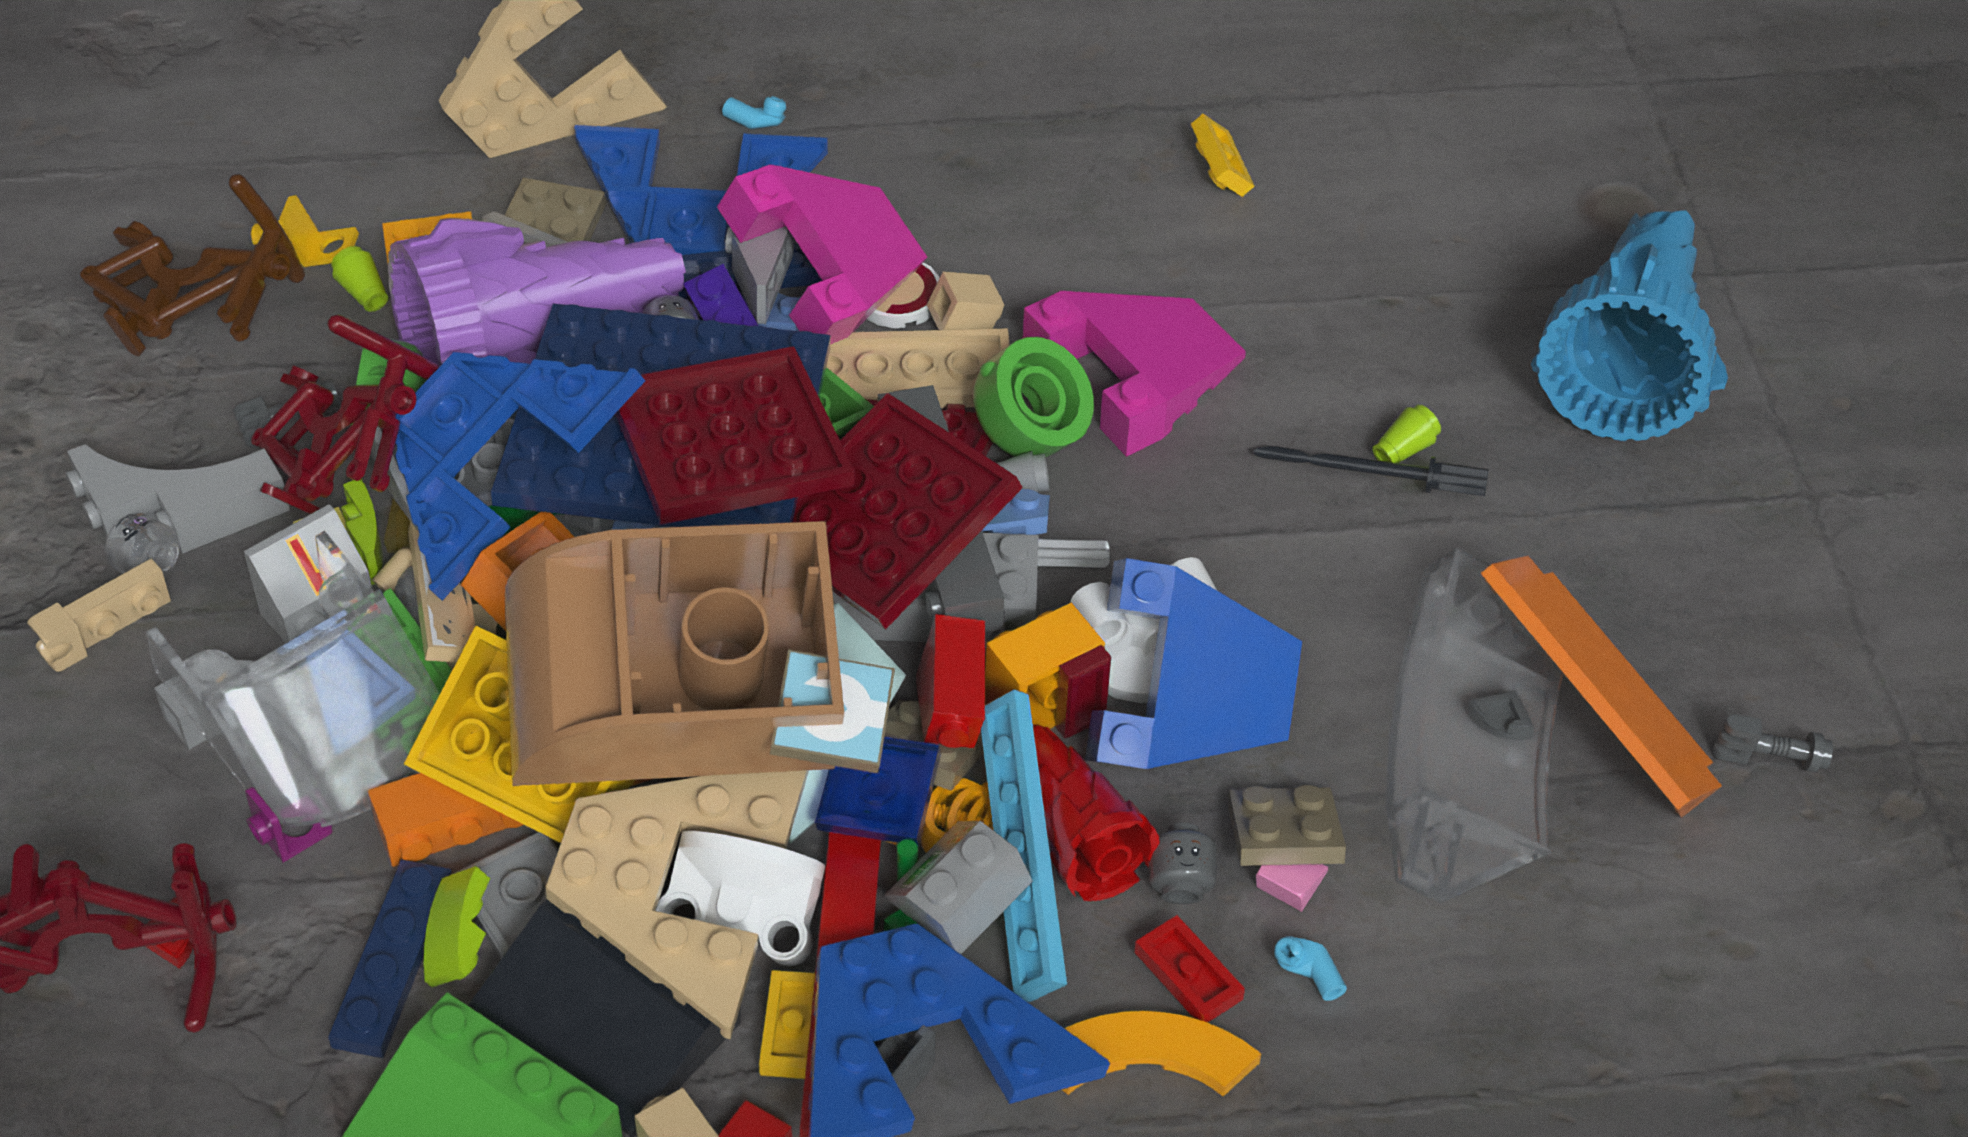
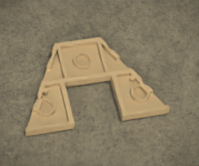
M502 0L496 8L492 9L478 34L481 39L469 59L463 58L456 70L455 79L447 85L439 98L444 112L489 158L575 135V125L607 126L661 111L667 108L661 96L621 50H618L554 98H551L516 60L526 50L583 10L578 0Z
M809 770L698 776L577 798L546 885V899L564 913L576 916L580 920L581 926L596 938H599L600 935L625 954V960L654 983L664 984L672 991L673 998L682 1005L690 1004L721 1029L720 1034L723 1037L731 1039L758 947L759 934L657 912L658 901L680 833L683 831L717 833L786 849Z

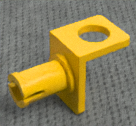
M296 195L288 197L278 220L293 244L303 267L331 264L337 253L347 247L355 246L359 235L356 227L319 232ZM255 223L251 230V238L254 245L259 243L263 233L258 223ZM344 240L339 249L334 252L323 253L325 247L331 242Z

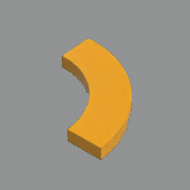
M1118 1012L1086 1019L1064 1028L1109 1061L1110 1065L1107 1073L1125 1070L1127 1065L1157 1064L1161 1065L1164 1070L1196 1079L1214 1089L1223 1097L1260 1063L1261 1058L1259 1051L1224 1029L1188 1016L1167 1012ZM1079 1084L1062 1090L1067 1095H1069L1075 1089H1077L1083 1084Z

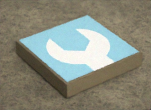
M788 649L778 707H782L783 698H792V706L830 704L827 679H816L817 663H826L825 656ZM839 658L844 703L843 725L774 728L770 755L878 773L895 668Z

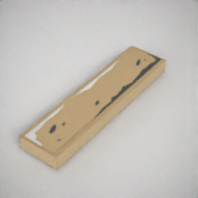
M410 522L408 535L424 657L427 661L456 663L475 628L471 595L461 586L464 578L443 601L429 589V585L432 582L425 555L419 550L417 542L419 531Z

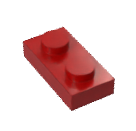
M1178 915L1136 940L1134 953L1194 1019L1209 1023L1243 1000L1244 986Z

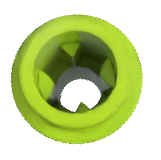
M358 246L347 247L337 253L331 263L333 278L366 311L374 312L385 306L388 301V295L385 292L372 255L367 251H363Z
M1420 404L1413 408L1407 407L1380 438L1378 443L1373 446L1374 456L1378 461L1399 463L1435 444L1436 436L1441 432V425L1437 417L1427 407Z

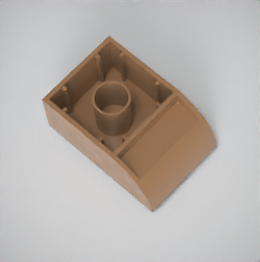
M825 521L621 529L595 532L570 538L540 550L522 562L509 577L505 587V618L512 786L835 769L833 765L770 755L774 728L843 725L844 703ZM788 649L825 656L826 663H817L816 679H827L829 705L792 706V698H783L782 707H778Z

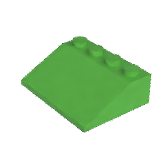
M447 992L409 1031L342 1137L623 1136L619 1109L616 1104Z

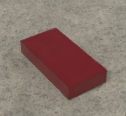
M1102 645L1059 665L1055 728L1064 739L1070 738L1090 727L1092 710L1107 711L1111 655Z

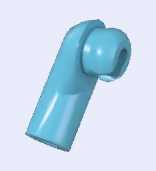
M772 96L764 100L763 108H753L731 97L725 102L722 114L724 117L749 129L778 126L785 119L783 113L786 110V103L784 100Z
M1285 936L1277 941L1274 947V955L1279 965L1289 972L1312 978L1323 1000L1331 1001L1345 993L1347 987L1323 945L1293 936Z

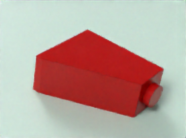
M935 614L916 674L923 740L926 743L942 744L949 748H975L985 719L984 620Z

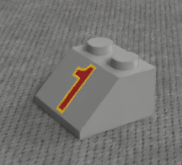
M330 504L244 551L260 615L291 650L308 640L318 637L323 631L349 616L360 613L365 607L375 602L369 571L335 509Z

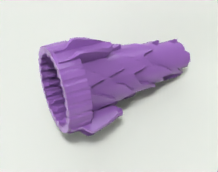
M462 218L441 219L431 234L395 241L391 244L388 254L389 290L399 340L414 344L425 358L439 366L453 352L471 353L478 358L488 355L504 356L510 362L531 364L532 360L536 357L553 303L642 313L646 305L655 298L665 295L679 296L678 292L683 289L684 273H686L682 254L675 252L673 246L670 243H665L663 238L649 239L625 244L624 238L600 243L571 241L546 247L545 241L542 240L524 244L520 228Z

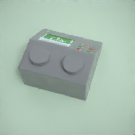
M958 821L885 896L887 900L912 920L962 954L1033 881L1016 847L981 821Z

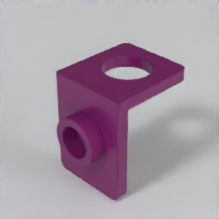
M253 787L245 790L252 816L246 819L251 833L262 846L267 843L283 863L333 832L332 825L309 797H301L274 813ZM305 816L313 821L311 830L303 836L291 837L283 832L285 823L293 817Z

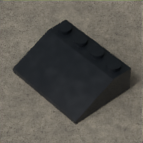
M548 899L539 906L468 1005L616 1104L619 1109L621 1129L630 1137H634L637 1134L634 1115L640 1113L644 1106L654 1098L663 1095L669 1096L676 1092L727 1039L720 1034L721 1029L690 1004L682 1005L673 998V993L668 987L662 983H654L628 963L622 951L601 935L599 938H596L581 926V922L576 916L564 913ZM741 1005L733 1031L741 1024Z

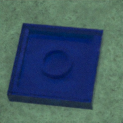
M884 736L878 773L835 766V769H829L815 819L817 830L895 843L909 839L919 846L941 757L940 745Z

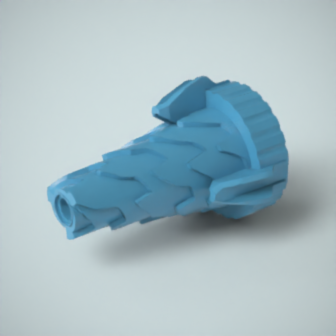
M1686 210L1651 212L1642 217L1635 213L1628 222L1626 230L1614 246L1610 259L1603 266L1600 265L1595 275L1585 278L1581 284H1575L1569 288L1565 296L1557 300L1552 312L1548 316L1538 346V353L1531 362L1532 370L1538 373V382L1549 397L1554 408L1563 417L1569 418L1572 424L1580 429H1587L1594 435L1600 437L1607 436L1620 441L1628 439L1640 441L1647 440L1652 436L1660 437L1668 434L1669 430L1673 428L1678 429L1687 421H1690L1694 417L1695 411L1704 412L1707 410L1710 404V392L1724 389L1726 386L1728 375L1726 367L1717 353V347L1714 345L1716 340L1714 328L1709 325L1710 319L1705 310L1699 307L1700 298L1695 291L1697 283L1692 279L1697 256V249L1692 246L1695 224Z

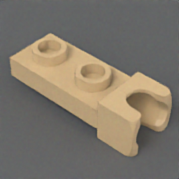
M151 558L65 607L55 603L32 616L27 624L41 639L36 643L38 652L53 670L59 672L87 657L86 649L109 638L115 632L143 616L155 612L159 607L170 602L171 599L162 570Z

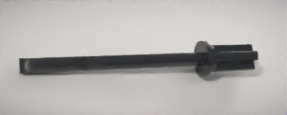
M1269 445L1257 446L1253 450L1255 455L1265 459L1293 463L1310 462L1322 467L1427 481L1426 493H1431V489L1485 496L1489 469L1436 462V457L1432 456L1428 468L1327 453L1310 454L1298 449Z

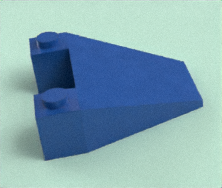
M1129 558L1114 561L1107 611L1159 619L1145 717L1105 710H1092L1085 760L1149 769L1288 741L1302 641L1177 566Z

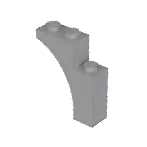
M86 444L67 451L73 469L65 472L70 488L76 499L85 496L87 501L82 503V507L92 529L101 527L110 544L127 538L136 529L140 533L158 525L165 539L173 537L183 554L290 511L288 504L260 492L263 482L280 490L284 488L283 479L265 449L228 462L181 470H156L123 464L97 453ZM142 513L149 516L144 518L152 521L148 522L145 526H140L141 524L134 523V520L137 517L143 516L132 514ZM125 528H130V530L133 529L130 533L124 536L123 530Z

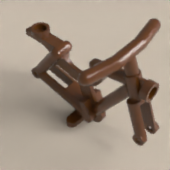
M232 175L229 178V187L263 230L259 243L254 246L253 250L208 247L202 250L201 258L196 265L184 269H169L166 266L172 262L173 253L160 236H153L152 232L142 223L132 221L126 229L117 227L113 232L121 245L131 248L97 266L89 265L81 271L80 276L83 281L94 288L93 294L96 299L101 303L104 302L111 306L105 311L103 317L126 349L133 355L139 357L146 349L136 335L139 330L144 336L165 339L172 333L171 326L175 320L229 291L230 293L225 304L218 309L217 314L223 323L233 321L230 334L235 341H244L250 336L249 326L266 289V277L278 281L288 277L293 283L303 281L305 271L293 244L271 209L243 175ZM141 259L142 263L128 269L127 271L113 278L107 277L110 274ZM227 266L235 267L225 272L224 274L216 277ZM146 276H149L154 283L158 284L157 288L150 289L146 300L125 288ZM216 277L176 299L181 286Z

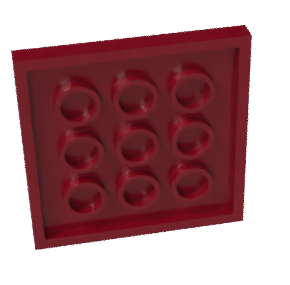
M794 346L642 374L641 376L645 379V382L615 413L661 525L854 486L855 470Z
M889 393L840 440L855 470L854 486L798 497L793 523L826 522L832 592L885 630L1023 488L1017 476Z

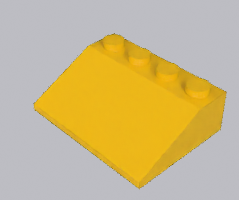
M475 626L404 762V765L560 843L562 842L577 798L626 790L635 781L617 780L512 786L507 643L505 639L478 626Z

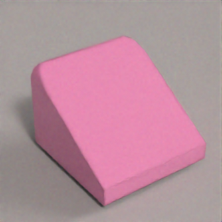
M1323 864L1262 865L1256 873L1257 888L1302 912L1328 872V867Z

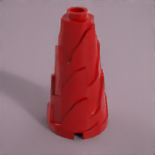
M1033 724L1048 844L1051 850L1050 859L1070 892L1075 896V891H1077L1083 901H1101L1125 892L1141 880L1135 873V870L1142 862L1149 869V862L1153 852L1160 844L1157 831L1130 799L1126 801L1102 773L1094 771L1074 747L1070 746L1068 748L1048 727Z

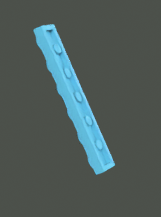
M1012 690L985 706V719L981 728L993 831L1018 849L1033 881L1003 911L1013 992L1026 1002H1031L1066 986L1067 979L1029 694Z

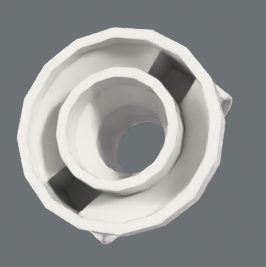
M1184 558L1172 564V566H1177L1217 590L1203 563L1198 558ZM1096 582L1082 587L1073 595L1071 602L1103 639L1105 649L1111 655L1108 695L1126 701L1147 703L1159 619L1107 611L1110 586L1107 583Z
M683 831L668 891L659 900L656 911L672 915L678 906L691 904L695 908L694 920L759 934L758 942H760L762 949L771 959L783 966H795L809 957L813 948L810 923L826 865L797 852L744 838L709 832ZM786 926L798 928L800 938L797 946L792 951L786 953L775 951L773 938L776 932Z

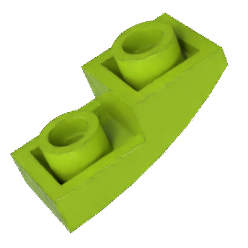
M362 479L359 481L352 480L343 484L347 504L341 506V511L346 521L347 533L369 571L371 585H374L372 579L383 568L382 544L372 500Z
M476 866L442 878L436 891L429 913L424 943V980L431 987L465 978L471 973L478 962L477 952L486 933L473 923L472 920L482 908L483 900L481 898L491 878Z

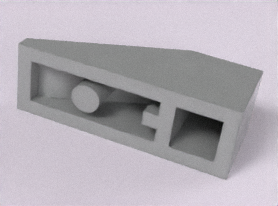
M729 226L726 234L725 250L726 253L732 254V272L756 322L766 324L794 255V237L785 226L740 243Z

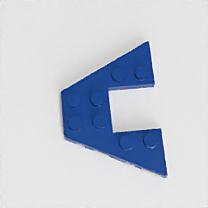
M574 126L575 140L600 188L605 192V197L630 243L663 238L665 243H670L673 246L675 252L682 255L726 251L725 241L729 225L717 208L726 193L725 190L652 187L660 145L659 129ZM743 134L737 176L770 164L810 173L828 154V138Z
M453 352L416 391V405L414 409L408 414L396 415V419L400 421L395 443L397 445L396 459L399 471L405 476L409 492L406 498L412 522L419 531V538L417 540L419 550L425 555L432 582L429 585V589L439 599L443 601L467 575L480 552L499 540L510 528L497 513L454 479L459 471L519 407L579 453L645 382V379L636 369L629 368L628 372L597 370L592 364L568 367L563 362L533 359L531 364L510 362L504 356L488 355L478 358L471 353Z
M918 923L822 946L820 949L816 969L815 1033L812 1044L810 1073L812 1085L808 1108L810 1110L809 1137H893L911 1132L915 1116L873 1041L919 1030L922 1025L931 1027L961 1019L1009 1104L1101 1079L1107 1073L1110 1063L1105 1057Z

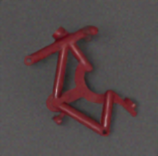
M339 314L333 315L328 319L327 325L332 333L388 360L384 376L380 378L379 384L348 386L343 391L340 410L330 417H323V414L334 402L333 393L329 389L316 384L318 376L299 367L292 366L289 375L283 373L280 382L297 389V391L263 428L255 430L251 439V443L260 449H265L270 459L288 476L283 490L263 482L260 492L308 514L321 509L309 502L314 501L319 496L327 498L332 493L335 471L354 451V458L346 469V476L355 481H359L364 476L377 426L383 429L370 480V487L378 492L385 491L390 482L388 470L400 427V421L396 419V415L408 414L416 405L414 390L403 383L405 370L428 380L440 367L410 349ZM299 410L300 419L278 441L274 436ZM352 424L330 448L332 436ZM307 431L314 434L310 450L304 448L298 452L293 447Z
M187 843L177 844L172 848V862L175 873L171 877V888L175 891L178 904L90 880V876L80 870L79 864L71 860L59 862L55 870L39 877V852L32 845L23 844L16 849L13 855L11 891L0 896V941L26 948L23 951L0 946V989L5 993H14L27 983L29 976L36 974L50 975L54 973L59 965V942L72 935L83 933L108 934L112 937L113 946L118 950H128L188 939L192 943L194 950V977L185 1012L184 1027L189 1032L197 1033L205 1026L216 979L217 933L222 934L235 930L237 925L235 910L227 899L211 902L209 888L206 882L201 880L195 860V848ZM86 902L158 922L144 924L133 916L88 914ZM58 911L59 919L47 923L36 931L23 928Z

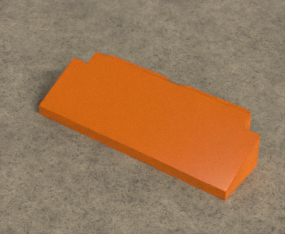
M1529 556L1493 563L1481 572L1482 577L1492 592L1499 595L1669 799L1674 810L1681 818L1722 787L1708 769L1714 762L1553 572L1544 574Z

